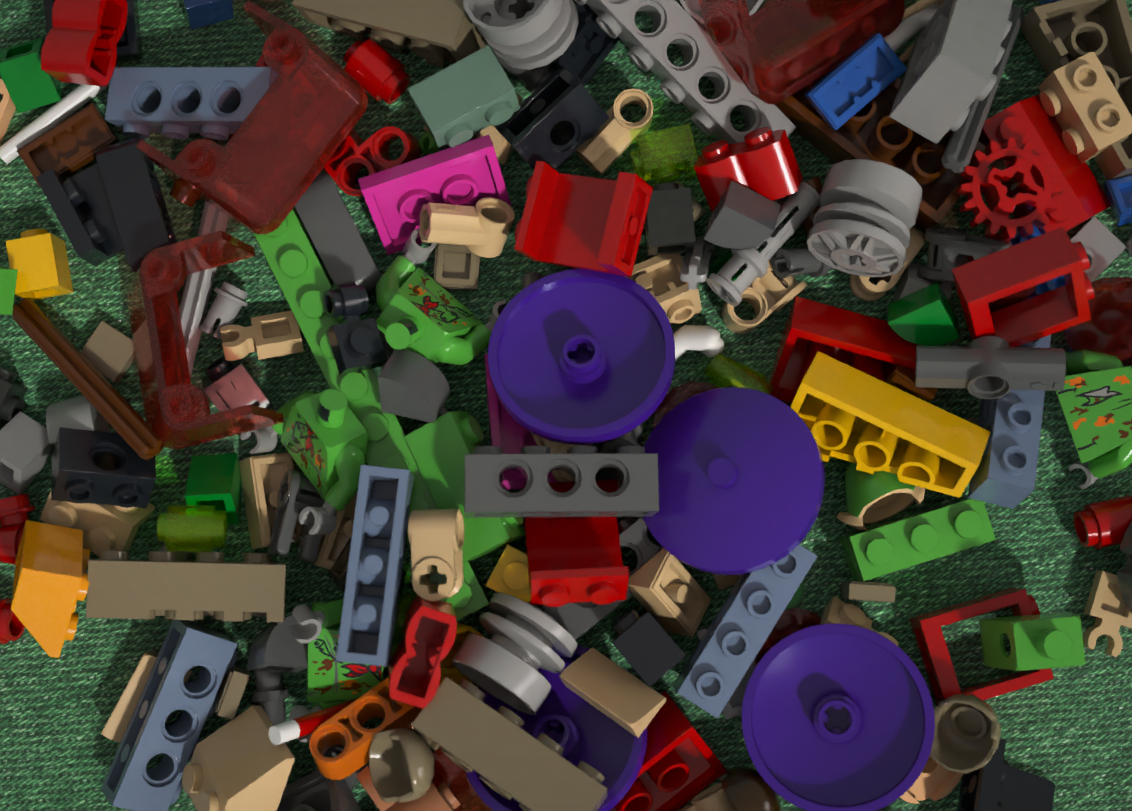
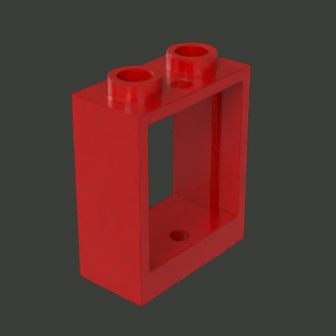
M1064 227L951 269L966 327L972 340L984 336H994L1006 340L1010 347H1018L1091 320L1088 300L1094 299L1095 294L1092 284L1084 270L1090 269L1089 259L1082 243L1079 241L1073 244ZM1064 275V286L990 313L988 303Z
M1009 588L909 618L936 706H938L940 701L954 694L973 695L983 701L1054 679L1051 668L1025 670L960 690L941 626L1011 606L1014 616L1040 614L1034 597L1027 595L1026 589Z

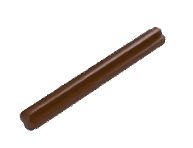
M24 298L20 303L13 305L12 313L15 322L130 447L144 460H150L159 454L163 449L162 439L36 303L31 299Z

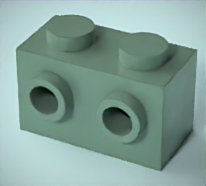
M489 45L407 89L418 114L440 151L468 142L475 133L490 125L497 126L506 122L512 117L514 112L520 110L515 88Z

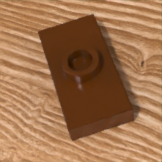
M91 103L21 147L17 152L41 188L36 179L37 176L53 169L66 178L95 160L96 149L119 143V140L107 121H105L98 107Z

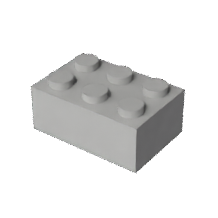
M944 0L915 39L906 66L907 70L903 74L889 117L935 144H938L949 129L956 132L966 120L970 111L969 106L975 99L983 101L996 83L997 76L993 74V70L1000 62L1005 48L1000 45L1012 26V22L1008 20L1013 0Z

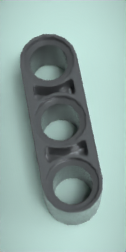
M324 171L287 190L333 283L338 284L352 281L356 285H363L367 293L375 290L382 275L328 172Z

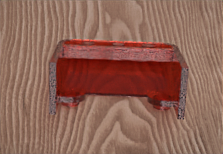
M248 0L243 8L267 37L262 51L264 61L279 76L223 148L212 140L197 139L187 144L175 160H172L142 139L136 147L171 179L252 233L268 234L281 225L362 117L367 108L368 98L358 81L301 31Z
M699 0L707 34L749 92L767 104L781 102L833 70L873 34L880 33L883 38L891 34L901 23L905 11L904 0H776L749 16L746 0Z
M222 230L152 250L143 259L127 289V303L146 423L159 435L165 448L181 449L284 423L283 413L252 404L211 414L205 392L201 388L191 385L176 291L183 285L186 275L255 256L254 247Z

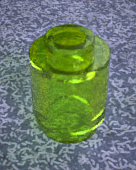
M169 504L167 514H159L157 539L158 541L166 542L167 551L213 552L214 547L225 548L227 537L226 510H216L215 506Z

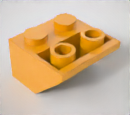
M26 520L15 560L11 610L48 656L59 658L64 640L73 641L78 623V613L75 612L77 601H84L87 594L89 582L87 581L88 573L86 571L90 549L83 548V530Z

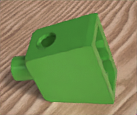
M1055 612L979 619L983 661L986 667L1025 671L1085 665L1082 627L1079 615L1071 612ZM1005 634L1008 636L1010 641V654L1006 653L1004 647Z

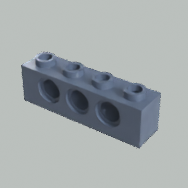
M115 67L109 81L105 121L122 128V134L132 138L141 136L143 139L150 138V133H161V135L168 138L188 139L189 133H201V136L215 140H227L229 134H241L242 137L252 140H268L269 134H287L293 81L272 67ZM241 100L239 107L236 109L238 102Z
M1051 335L1018 347L1050 348ZM1010 390L1003 397L980 400L977 426L991 433L980 464L970 480L968 498L1014 509L1034 491L1045 390Z
M361 465L336 661L390 666L414 479L410 470Z
M798 545L776 563L754 572L741 574L674 682L673 688L675 691L718 719L816 560L817 555Z
M172 620L101 787V791L112 806L131 811H168L170 804L173 805L179 798L182 789L181 778L183 770L188 761H191L195 746L201 740L200 732L206 718H210L215 712L214 707L216 701L219 700L218 690L224 675H227L228 669L234 667L236 662V647L238 643L225 632L189 620ZM194 666H200L198 676L194 680L184 683L183 680L186 672ZM182 710L181 717L176 723L165 725L166 718L170 713ZM164 754L159 765L146 769L148 761L153 756Z

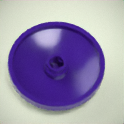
M572 269L543 277L528 285L510 300L493 327L488 347V366L495 392L501 404L522 427L531 433L554 442L573 445L595 444L615 439L635 429L646 421L662 403L671 385L675 370V341L671 324L664 309L641 285L621 275L585 269Z
M727 387L696 394L669 411L653 429L644 445L645 454L658 453L659 512L654 516L643 517L651 534L661 546L677 559L693 568L723 575L744 574L763 569L776 563L794 550L808 534L818 516L825 487V471L819 446L800 416L787 404L767 393L748 388Z
M827 623L807 627L790 634L774 645L762 657L751 674L745 689L742 703V730L747 751L758 773L777 794L788 802L806 811H877L901 797L920 776L928 761L933 745L935 715L931 695L922 674L909 656L897 645L884 636L863 627L842 623Z
M577 646L572 657L560 656L565 663V668L589 649ZM541 668L538 671L550 683L551 690L535 715H528L518 711L487 693L482 688H478L485 694L482 702L496 712L500 706L509 709L525 722L521 727L522 730L537 739L540 733L548 736L564 749L561 757L576 767L580 761H583L605 777L601 784L607 788L608 796L598 811H610L630 790L639 774L645 757L647 727L637 738L567 688L559 678L561 673H553ZM474 770L466 772L475 792L491 810L524 811L519 807L520 802L514 798L508 800L492 790L479 778V773Z

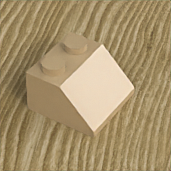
M252 705L196 744L190 764H187L183 770L182 785L197 811H277L295 757L285 743L274 745L270 741L268 732L273 724L261 706Z

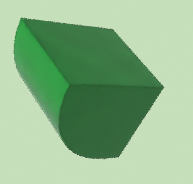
M44 37L0 50V75L18 113L61 101L60 81L41 70V48L45 41Z
M939 282L888 304V324L894 332L909 342L924 346H935L960 338L958 318Z
M237 453L191 457L185 499L194 526L240 523L242 487Z

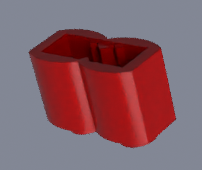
M55 0L52 6L53 27L48 32L41 48V70L61 82L106 87L116 65V44L120 40L127 22V1Z
M762 127L745 135V141L728 144L727 140H721L702 149V154L695 163L694 170L711 212L715 209L731 180L772 201L791 195L799 190L803 177L785 129L771 131L770 127Z
M417 596L409 606L404 620L405 639L394 650L388 668L391 699L424 709L435 696L441 677L440 661L449 653L456 637L457 622L451 603L442 600L428 601Z

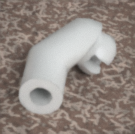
M684 325L673 334L675 362L688 350L701 351L708 358L718 356L724 348V341L720 337V332L712 326Z

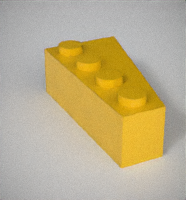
M819 351L804 376L790 406L813 434L823 461L828 462L830 457L856 463V470L874 474L875 471L882 470L897 474L899 482L960 498L977 470L991 433L984 428Z

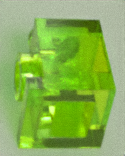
M690 124L637 136L636 151L629 152L633 174L642 177L644 181L654 179L656 184L674 181L680 178V172L686 171L688 179L697 177L694 165L698 160Z

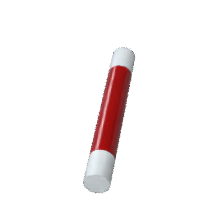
M357 699L273 725L269 728L268 732L270 741L274 745H279L311 734L321 724Z

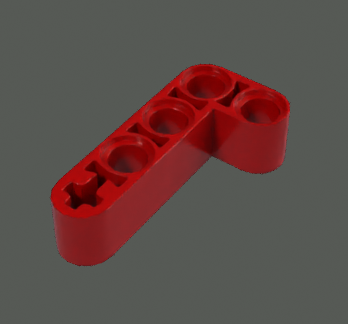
M270 50L262 54L257 60L256 67H272L278 72L284 67L282 70L283 75L291 79L293 84L296 85L292 87L288 122L344 193L364 199L361 189H358L355 184L356 173L363 167H367L369 175L421 157L418 139L412 134L393 126L383 127L366 141H363L305 64L299 59L279 50ZM313 98L315 101L314 113L309 118L304 119L302 113L303 105L307 100ZM340 132L342 146L338 152L331 154L329 150L330 138ZM401 138L404 143L403 153L398 159L392 161L388 153L389 146L394 140Z

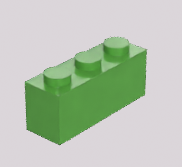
M449 411L437 418L434 423L429 422L404 436L437 509L459 508L462 511L464 520L463 562L479 559L525 535L521 526L523 524V517L464 518L465 454H474L475 447L484 446L482 443L484 439L482 428L478 421L469 415L467 411ZM503 473L499 476V483L502 488Z
M968 497L866 528L867 530H859L839 537L852 578L857 581H867L996 540L984 502Z

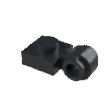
M352 281L333 284L330 290H325L323 293V307L329 318L335 317L337 322L340 323L332 325L326 331L340 375L382 367L388 361L375 318L364 320L359 318L362 312L368 310L369 300L367 291L363 285H356Z

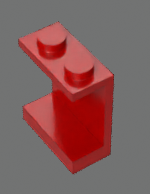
M536 161L533 175L529 178L526 185L527 200L522 219L516 225L514 249L537 262L631 277L653 188L637 174L619 172L617 181L559 173L546 162Z
M617 479L596 480L597 486L604 492L611 493L618 490ZM573 482L548 483L551 489L559 493L568 492L573 487ZM524 517L531 605L544 604L549 607H560L567 603L593 602L604 605L613 603L616 600H626L629 570L628 566H623L617 517Z

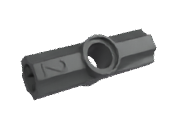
M994 336L979 337L971 341L968 346L916 345L915 387L967 388L970 394L980 399H997L1008 394L1010 390H1064L1066 353L1063 348L1010 347L1006 340Z

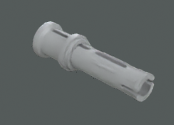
M802 182L799 190L791 194L780 206L775 229L790 213L794 214L775 237L770 235L766 240L753 247L732 249L733 256L717 274L711 273L707 277L706 282L709 287L728 304L738 306L742 301L741 294L757 277L763 278L769 268L767 262L794 234L796 229L805 221L816 206L820 205L819 193L810 185ZM762 247L763 250L759 253L757 249ZM741 270L740 276L735 281H732L731 278Z

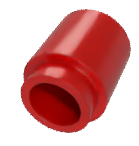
M368 39L365 42L356 41L344 55L343 61L346 63L344 73L377 101L384 100L387 104H392L405 91L411 80V77L405 72V66L373 39Z
M1126 495L1084 505L1082 511L1075 512L1073 523L1081 545L1083 547L1093 546L1096 549L1121 544L1124 534L1132 521V497Z

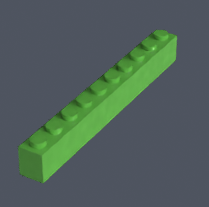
M282 195L244 214L330 389L340 390L347 396V406L366 429L368 435V466L410 470L414 479L409 516L412 510L437 509L404 436L408 435V432L400 416L385 413L381 410L378 385L379 374L376 368L339 374L326 331L332 325L340 323L337 322L335 317L329 318L323 307V293L325 290H330L333 282L295 206L286 195ZM407 528L406 543L411 551ZM472 561L463 562L464 581L460 591L453 597L441 599L452 604L456 621L489 605L491 600ZM438 572L430 574L431 583H437L438 585L446 583V574H439Z

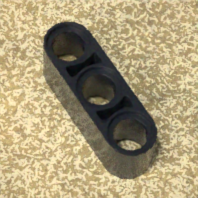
M138 136L96 149L97 164L123 250L132 270L138 273L179 260L180 250L150 152L143 138Z

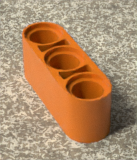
M386 678L325 721L312 733L309 740V749L320 773L331 780H342L350 776L369 762V747L372 737L376 733L394 728L414 729L412 723L423 708L391 699L389 680ZM373 717L384 719L383 723L374 729L363 728L364 724ZM334 745L345 746L340 755L332 758L324 757L325 752Z

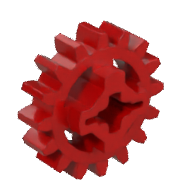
M1009 137L1004 142L1002 149L993 140L985 146L986 155L979 150L972 155L970 161L975 167L966 166L964 171L959 173L961 177L968 180V183L961 184L956 188V194L967 196L968 199L959 208L960 212L972 210L975 216L969 225L973 228L982 222L986 224L985 237L990 238L998 230H1002L1003 240L1010 241L1015 237L1018 230L1019 234L1026 238L1034 233L1033 225L1042 228L1050 222L1044 212L1053 213L1059 209L1060 204L1051 199V196L1061 192L1063 185L1052 183L1051 177L1056 175L1060 169L1058 166L1049 168L1045 166L1044 162L1049 156L1047 151L1040 153L1038 156L1032 154L1034 142L1030 140L1020 149L1017 148L1014 137ZM998 161H1010L1009 165L1003 170L994 167L991 170L987 168L990 164ZM1031 173L1033 174V176H1034V178H1035V180H1036V182H1037V185L1035 184ZM1006 181L1012 183L1011 191L1016 194L1012 198L1006 196L1007 187L1003 185ZM981 193L984 194L989 208L983 202ZM1016 208L1023 211L1031 210L1025 217L1008 219L1009 215Z

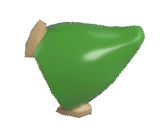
M848 461L844 478L846 512H839L836 518L857 530H867L864 525L875 524L889 519L911 506L915 501L918 506L924 499L925 488L899 482L897 474L886 471H875L874 474L856 470V463Z

